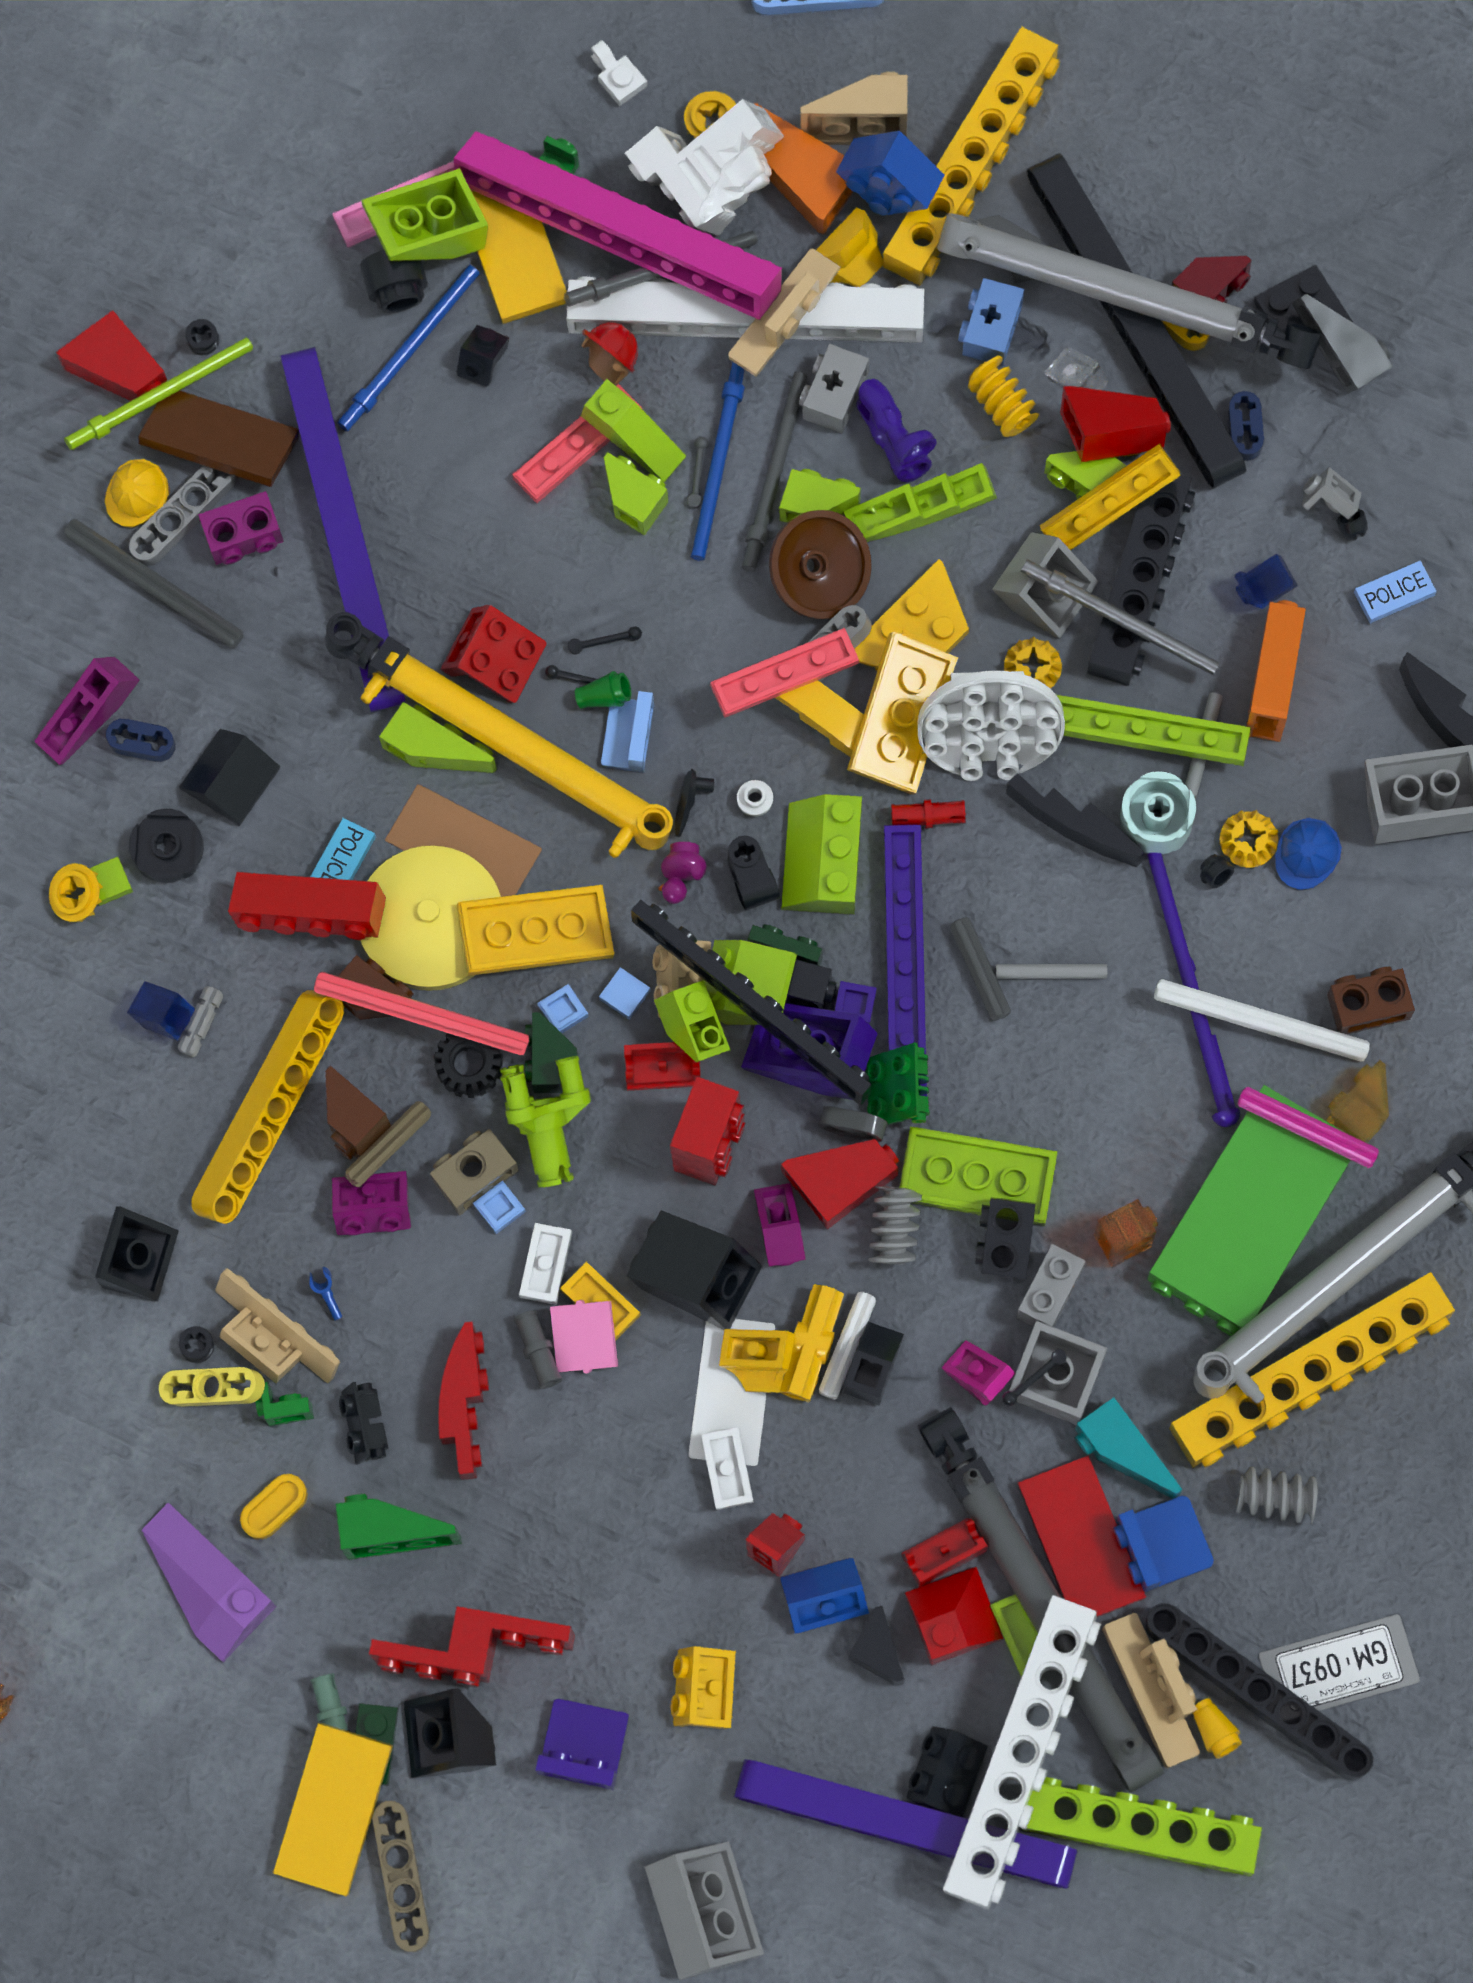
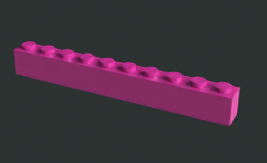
M475 131L453 158L454 170L460 168L471 190L758 320L762 318L781 293L782 268L774 263L747 253L737 246L729 245L708 233L700 232L681 223L677 219H671L650 209L648 206L633 202L614 191L604 189L585 178L575 176L554 164L546 163L525 151L508 146L494 137H488Z

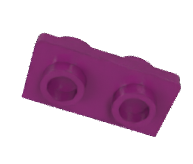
M407 1172L372 1174L360 1187L353 1186L345 1177L332 1178V1213L337 1235H359L362 1233L395 1232L397 1230L410 1229L411 1219Z

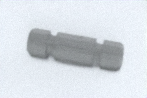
M210 986L204 987L199 998L201 1003L196 1004L185 1028L187 1034L182 1035L178 1044L179 1051L187 1056H197L202 1045L200 1040L205 1039L215 1017L214 1009L219 1008L223 999L222 992Z

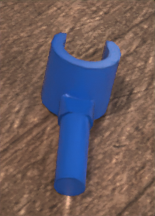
M323 1267V1273L327 1278L326 1282L316 1283L310 1272L309 1284L314 1292L321 1294L335 1321L343 1316L331 1290V1272L328 1268Z

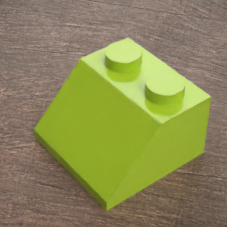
M714 940L712 950L722 957L726 963L724 966L733 974L740 972L753 983V990L763 998L766 995L772 997L784 1010L797 955L793 952L744 940ZM704 980L720 1022L726 1025H760Z

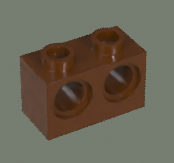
M1390 966L1382 967L1371 971V976L1356 979L1355 975H1349L1335 980V984L1330 986L1327 996L1337 1031L1348 1035L1411 1020L1415 1008L1403 968L1392 971ZM1390 988L1396 993L1397 999L1391 1002L1385 1001L1380 997L1378 990ZM1348 996L1355 997L1360 1001L1361 1008L1350 1010L1344 1006L1342 999Z

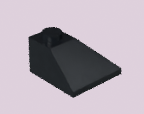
M449 1689L403 1701L411 1778L470 1772L496 1766L492 1726L460 1689Z

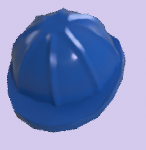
M1305 818L1291 823L1283 831L1275 855L1276 871L1281 880L1288 886L1299 890L1314 888L1323 882L1334 871L1340 861L1342 846L1337 832L1325 821L1313 818Z

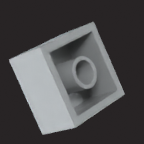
M1036 1321L1009 1391L1015 1390L1051 1360L1052 1353L1055 1350L1061 1349L1067 1354L1066 1362L1063 1365H1055L1019 1395L1017 1402L1077 1425L1083 1416L1107 1348Z

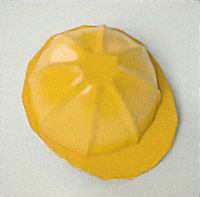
M146 459L127 461L117 469L107 487L105 506L108 515L114 522L125 527H137L146 523L166 503L170 495L169 482L158 465Z

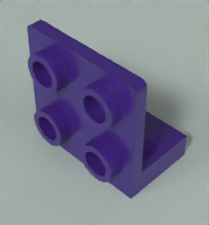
M556 1698L553 1701L542 1755H538L535 1771L538 1775L614 1790L629 1715L621 1711Z

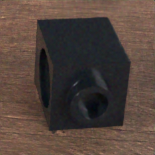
M796 960L785 1003L824 1009L825 1002L832 1004L837 987V982L831 981L832 969Z

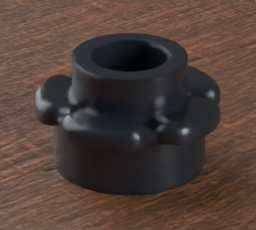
M1211 855L1204 860L1200 867L1201 881L1204 884L1208 883L1212 888H1218L1225 884L1234 873V867L1230 864V858L1227 855Z

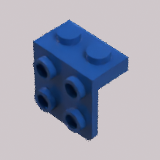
M1180 1496L1134 1513L1132 1509L1118 1515L1116 1520L1117 1526L1113 1527L1115 1537L1121 1549L1127 1548L1132 1561L1127 1563L1130 1575L1135 1585L1141 1583L1144 1592L1209 1569L1213 1565L1212 1554L1188 1497Z

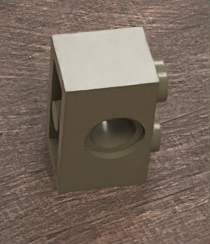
M490 1128L483 1134L481 1131H477L463 1142V1149L453 1156L451 1153H448L441 1157L433 1165L435 1170L430 1173L434 1184L459 1216L471 1208L473 1202L502 1180L505 1182L519 1172L517 1163ZM469 1162H478L482 1165V1170L478 1175L468 1177L462 1173L464 1166Z

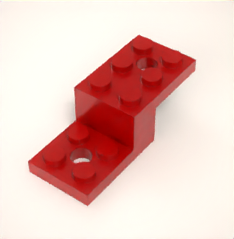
M457 1606L448 1652L372 1639L369 1655L377 1663V1666L381 1667V1671L403 1674L404 1668L415 1670V1673H418L420 1678L441 1681L442 1675L453 1677L456 1680V1684L478 1688L479 1682L489 1683L497 1638H500L499 1640L503 1641L502 1644L505 1646L524 1649L526 1643L537 1644L541 1652L562 1655L563 1649L573 1651L575 1634L572 1627L567 1625Z

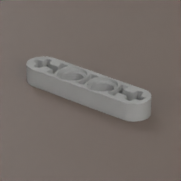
M203 465L131 537L129 549L132 557L145 566H152L159 562L200 521L198 514L211 510L234 487L238 476L227 473L228 477L225 479L221 476L216 478L215 469ZM204 479L207 481L208 485L212 483L213 488L215 490L214 492H211L207 484L202 482ZM199 490L206 494V499L201 505L191 506L186 502L188 494L192 491ZM170 515L179 517L181 519L180 526L174 531L164 530L161 524L165 517ZM154 529H156L160 537L165 540L164 542H161L159 537L155 539L154 533L152 532ZM152 542L153 552L150 554L146 551L141 553L139 545L141 543L149 545Z

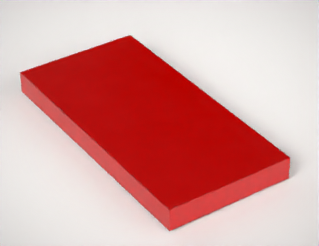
M1089 1455L1018 1482V1488L1063 1599L1096 1611V1618L1146 1599L1141 1583L1135 1585L1130 1575L1127 1563L1132 1562L1127 1548L1121 1549L1113 1530V1527L1117 1526Z

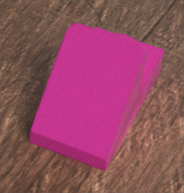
M967 1340L942 1366L945 1373L983 1405H988L1016 1374L1008 1364Z

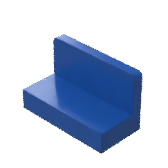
M853 1558L780 1578L795 1634L869 1614L863 1586Z

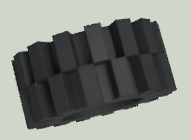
M447 1033L445 1035L446 1040L444 1042L440 1040L437 1045L438 1052L434 1054L435 1069L445 1089L449 1092L452 1090L455 1096L462 1097V1094H465L468 1098H475L474 1094L480 1093L481 1096L486 1094V1089L489 1087L493 1089L496 1086V1079H500L502 1074L500 1069L503 1067L500 1050ZM464 1050H475L483 1058L481 1069L473 1075L460 1074L454 1067L456 1056Z

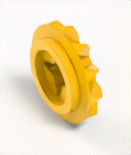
M716 91L703 92L695 96L688 103L684 112V122L688 134L697 138L707 129L705 115L711 117L718 110L719 119L736 105L735 101L728 95Z
M1034 636L1031 639L1018 640L1011 649H1008L1004 660V671H1024V675L1031 677L1029 667L1023 666V663H1028L1031 654L1035 653L1037 663H1042L1044 666L1037 668L1034 679H1037L1051 689L1059 680L1062 671L1059 651L1055 650L1049 641L1038 640Z
M1241 810L1232 817H1228L1221 829L1219 840L1222 852L1230 858L1232 863L1245 868L1261 866L1267 863L1277 850L1278 829L1275 828L1270 817L1259 814L1257 810L1252 812ZM1245 826H1247L1251 834L1261 835L1255 840L1254 851L1247 841H1238L1244 835Z
M74 863L62 867L54 875L49 887V901L58 917L69 922H83L88 916L95 915L94 909L96 905L102 902L99 898V893L103 886L98 883L96 878L98 873L89 869L87 865ZM76 886L85 889V892L79 895L78 899L67 897V895H71L72 892L76 891Z

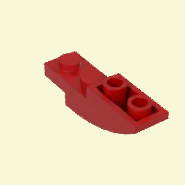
M465 1322L455 1339L447 1359L439 1396V1439L442 1445L455 1443L458 1472L461 1480L477 1478L476 1468L482 1467L480 1444L473 1445L472 1430H478L476 1408H469V1404L483 1402L482 1391H489L487 1369H480L478 1354H485L482 1331H475L473 1322Z

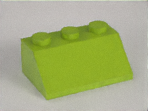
M824 794L789 803L781 910L855 915L862 796Z

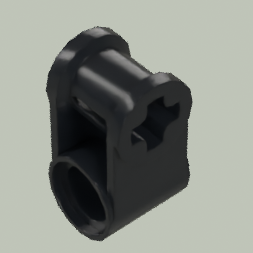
M746 835L735 838L729 845L727 861L744 910L747 911L780 899L777 883L772 871L768 868L757 840ZM744 850L746 855H750V861L745 862L742 857H738V852Z

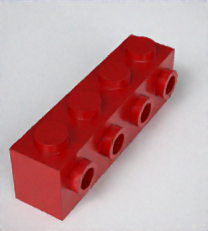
M236 872L228 913L236 926L247 932H258L260 929L274 930L284 935L306 932L317 937H329L330 934L345 935L353 940H363L365 937L378 938L386 897L378 882Z

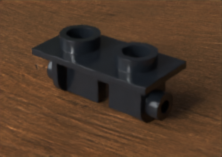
M352 1382L341 1391L339 1407L341 1415L347 1419L349 1429L346 1437L347 1447L350 1454H354L355 1464L357 1465L368 1458L370 1454L372 1460L385 1458V1450L389 1449L384 1424H370L369 1418H376L382 1415L377 1389H373L372 1383H363L356 1386V1382Z

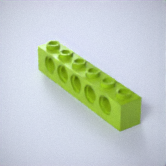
M1045 1777L1040 1792L1032 1791L1027 1804L1034 1808L1027 1828H1021L1022 1831L1249 1877L1255 1871L1262 1827L1253 1826L1254 1819L1249 1817L1231 1815L1229 1821L1214 1818L1215 1811L1205 1808L1192 1807V1812L1189 1813L1176 1810L1177 1804L1170 1801L1154 1799L1153 1805L1139 1803V1796L1130 1793L1116 1792L1115 1798L1099 1795L1100 1788L1085 1784H1077V1790L1061 1787L1062 1780ZM1061 1799L1070 1800L1076 1808L1075 1816L1069 1820L1060 1819L1054 1811V1805L1057 1801ZM1106 1807L1112 1811L1114 1822L1110 1827L1102 1828L1095 1824L1092 1815L1096 1808ZM1139 1814L1147 1816L1152 1822L1151 1833L1148 1835L1136 1834L1131 1827V1820L1134 1816ZM1176 1822L1186 1824L1191 1833L1189 1841L1185 1843L1175 1842L1169 1833L1170 1826ZM1221 1830L1228 1836L1229 1845L1226 1850L1216 1851L1209 1845L1208 1835L1211 1831Z

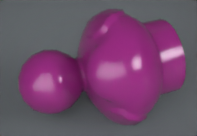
M692 842L672 843L670 845V854L661 863L662 874L668 880L659 886V890L662 891L663 898L671 904H678L685 899L687 888L683 881L700 880L706 873V861L699 855L700 847L698 844Z

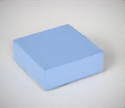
M620 967L600 994L599 1000L630 1020L650 993L651 988Z
M569 984L537 1003L545 1018L561 1033L589 1017L588 1012Z
M503 1180L473 1202L475 1208L496 1234L526 1212L525 1208Z

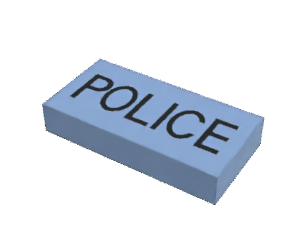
M1420 560L1355 588L1354 594L1370 624L1435 596L1436 590Z

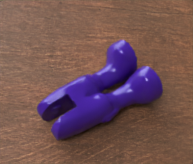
M877 379L864 381L859 388V399L856 402L857 410L869 427L875 443L884 449L890 467L896 477L901 482L915 481L926 474L932 466V462L927 454L937 444L935 437L927 430L909 433L903 426L901 411L889 390Z

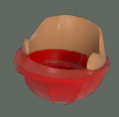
M605 323L595 327L590 332L585 329L582 331V334L586 337L582 347H589V366L602 380L608 379L614 385H617L629 373L635 371L633 367L638 357V345L634 335L624 326L618 323Z

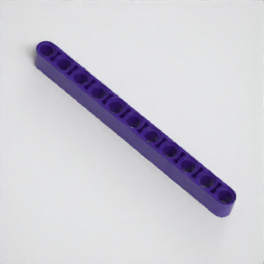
M312 347L280 355L345 612L354 614L360 619L363 627L383 638L385 642L389 634L316 349ZM359 667L365 688L371 679L367 677L368 669L364 670ZM383 687L377 697L373 698L369 707L372 713L399 706L403 702L406 703L404 694L391 687L387 690Z

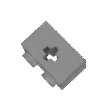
M829 343L825 355L819 353L812 370V374L816 376L812 385L806 384L801 393L799 405L803 406V419L843 434L859 397V388L868 376L869 358ZM833 384L838 385L835 386L832 391L828 390L832 388Z
M1052 1244L1018 1309L1016 1319L1034 1327L1036 1321L1055 1327L1084 1270L1086 1261Z

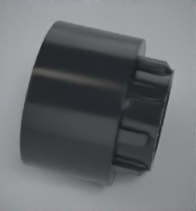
M381 250L366 257L360 263L369 300L377 303L378 308L383 312L404 311L422 302L425 296L423 290L428 286L422 260L390 261L385 250Z

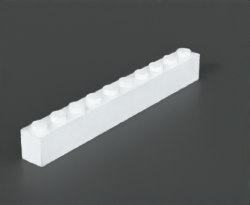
M583 276L577 280H568V292L587 286L588 281L596 278ZM654 278L648 280V282L645 281L612 292L608 298L596 302L591 299L570 307L567 306L568 333L582 334L584 329L590 332L601 324L618 323L633 335L741 338L756 319L679 283L668 282L662 278ZM829 283L821 293L815 308L803 316L796 332L790 339L923 342L924 289L907 284L899 285L896 288H881L877 284L846 287L841 283Z

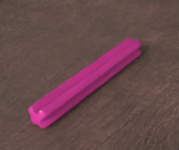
M1245 1087L1238 1099L1239 1107L1367 1168L1373 1166L1379 1154V1150L1376 1147L1250 1087Z

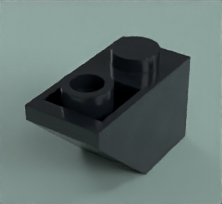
M868 1322L844 1383V1394L878 1406L880 1405L904 1337L903 1333Z

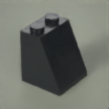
M661 1210L656 1220L650 1225L647 1237L639 1253L632 1259L627 1277L642 1290L724 1330L731 1328L762 1265L735 1239Z

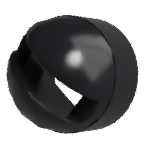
M1358 509L1349 519L1342 514L1337 518L1339 530L1346 539L1357 540V534L1362 537L1366 534L1368 522L1363 510Z

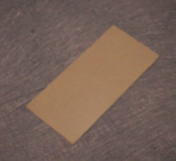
M420 784L414 789L385 839L386 842L404 851L420 846H443L461 851L474 858L489 872L498 887L501 897L517 894L542 851L541 847Z

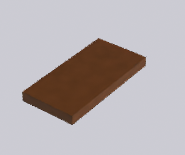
M178 391L156 404L138 439L140 445L272 487L299 438V429L190 393Z

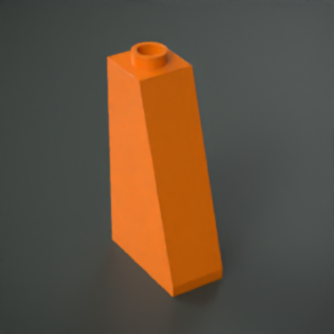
M765 109L785 136L774 145L772 150L764 154L772 171L769 180L816 231L824 235L853 193L847 187L846 182L836 173L845 155Z
M1280 600L1277 603L1270 602L1246 722V727H1251L1250 737L1280 742L1283 734L1306 608L1298 607V604L1292 601Z

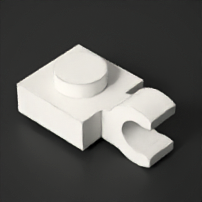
M602 40L591 48V51L594 53L591 58L603 70L598 75V81L619 106L647 87V80L626 55L617 61L609 47Z

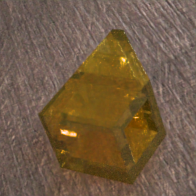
M1381 1060L1372 1068L1366 1064L1352 1080L1356 1086L1348 1094L1342 1090L1328 1106L1332 1112L1327 1122L1365 1143H1368L1376 1135L1389 1117L1386 1066Z

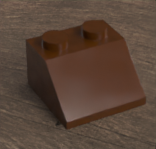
M330 1066L325 1071L327 1122L333 1133L330 1138L336 1143L334 1145L335 1148L347 1159L351 1160L354 1156L358 1159L391 1125L384 1111Z

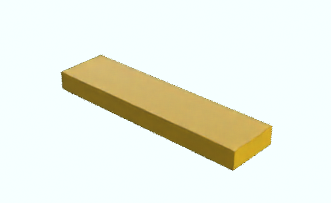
M1158 444L1040 525L1041 531L1044 535L1059 537L1072 550L1181 476L1180 471L1160 444Z

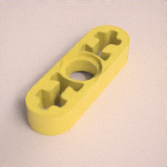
M246 1367L173 1370L167 1372L161 1378L159 1394L166 1403L180 1407L249 1404L256 1402L262 1396L265 1383L259 1372ZM215 1376L219 1382L218 1391L214 1396L207 1397L204 1391L205 1383L209 1378ZM246 1380L251 1382L250 1387L245 1388L244 1391L231 1388V1382L235 1384L245 1383ZM182 1383L192 1386V1391L182 1390L175 1394L173 1393V1387Z

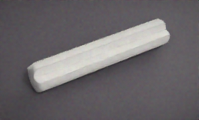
M857 1293L819 1387V1393L827 1398H838L856 1349L875 1306L876 1298L868 1293Z

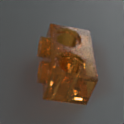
M1137 1199L1098 1219L1094 1236L1113 1268L1152 1247L1156 1235L1155 1227L1158 1226V1222L1150 1207L1146 1206L1143 1208Z

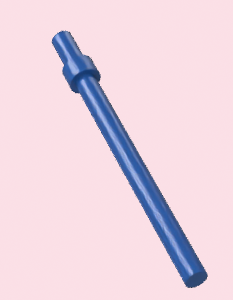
M469 265L370 384L365 389L361 388L352 398L353 404L337 422L344 431L348 432L364 412H370L378 402L377 396L480 275L475 267Z
M733 361L729 379L727 382H724L721 398L724 400L691 553V558L699 561L705 560L737 405L742 402L745 386L742 385L745 369Z

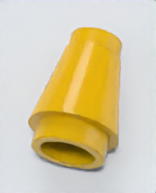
M1206 1698L1195 1705L1197 1710L1192 1714L1208 1753L1212 1752L1216 1759L1222 1758L1242 1744L1238 1736L1240 1731L1213 1704L1210 1698Z

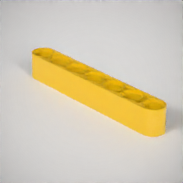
M307 990L299 996L193 1193L191 1206L196 1215L222 1224L230 1223L237 1217L343 1018L344 1005L341 1000L318 994L314 990Z

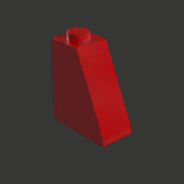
M113 310L56 352L62 367L67 372L129 401L168 381L164 370Z
M1076 386L1063 387L1060 414L1081 462L1148 452L1158 444L1164 449L1166 433H1170L1171 423L1168 413L1162 411L1157 398Z
M876 1139L787 1159L781 1164V1172L828 1230L880 1190L875 1186H885L898 1176L896 1164L899 1162V1159L887 1144L881 1147Z

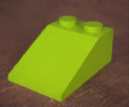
M460 168L362 199L361 204L390 261L454 259L485 249L488 223Z

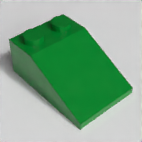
M367 1494L344 1497L345 1503L336 1504L340 1546L348 1560L462 1544L461 1536L455 1525L374 1498L368 1499Z

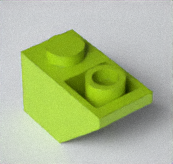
M1077 451L1050 454L1046 459L1045 474H1047L1048 480L1060 489L1067 488L1076 495L1078 500L1127 465L1115 457L1081 462Z
M607 452L604 456V464L615 518L645 536L669 502L668 491L665 488L666 485L653 474L646 476L636 470L635 464L621 455L615 457Z
M791 469L779 507L780 521L788 522L801 513L813 510H828L844 515L843 511L860 504L861 488L856 487L853 482L847 479L837 478L834 481L821 477L814 470L801 469V471Z
M704 980L674 990L654 1000L666 1034L695 1062L730 1050Z

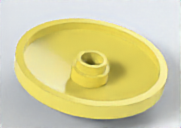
M443 846L411 848L392 856L381 864L368 879L371 882H378L386 897L378 938L365 937V939L361 940L368 958L374 960L385 970L384 975L394 982L398 980L408 988L433 991L447 989L462 984L474 977L475 975L468 976L457 903L501 897L498 887L489 872L469 855Z

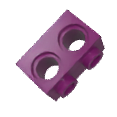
M266 491L198 514L216 565L236 563L244 555L256 551L259 553L268 552L276 548L277 544L284 542ZM257 521L268 522L262 530L251 529V526ZM224 532L234 534L227 542L217 541L218 536Z

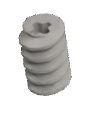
M875 1186L885 1192V1196L874 1198V1203L884 1207V1210L872 1215L873 1218L882 1222V1226L871 1228V1232L880 1236L881 1240L870 1243L869 1247L880 1253L879 1256L868 1258V1261L904 1265L907 1262L916 1260V1255L906 1250V1248L916 1246L918 1242L917 1239L908 1235L910 1232L919 1230V1225L910 1221L909 1218L920 1215L921 1210L912 1206L911 1203L920 1201L922 1195L908 1188Z
M1250 1466L1245 1475H1241L1236 1513H1240L1246 1503L1249 1505L1251 1516H1255L1259 1507L1263 1506L1266 1518L1270 1519L1276 1508L1279 1509L1282 1521L1286 1520L1290 1511H1294L1296 1523H1301L1304 1515L1309 1514L1312 1525L1318 1497L1317 1479L1311 1476L1305 1486H1303L1301 1475L1295 1474L1291 1482L1288 1483L1286 1473L1280 1471L1275 1481H1273L1270 1469H1264L1260 1478H1257L1255 1467Z

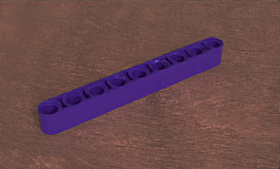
M749 1759L743 1760L734 1798L952 1859H955L969 1819ZM986 1824V1832L992 1837H1001L1007 1832L1006 1829ZM1017 1833L1014 1842L1020 1844L1013 1866L1005 1864L1003 1872L1068 1889L1078 1850ZM983 1853L977 1855L972 1864L993 1869L995 1862L992 1856Z

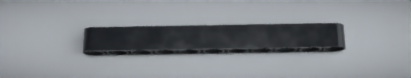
M1060 153L1027 168V176L1033 190L1071 254L1133 273L1068 163ZM1099 300L1164 411L1168 413L1170 421L1210 487L1214 489L1244 474L1246 466L1239 450L1162 321Z

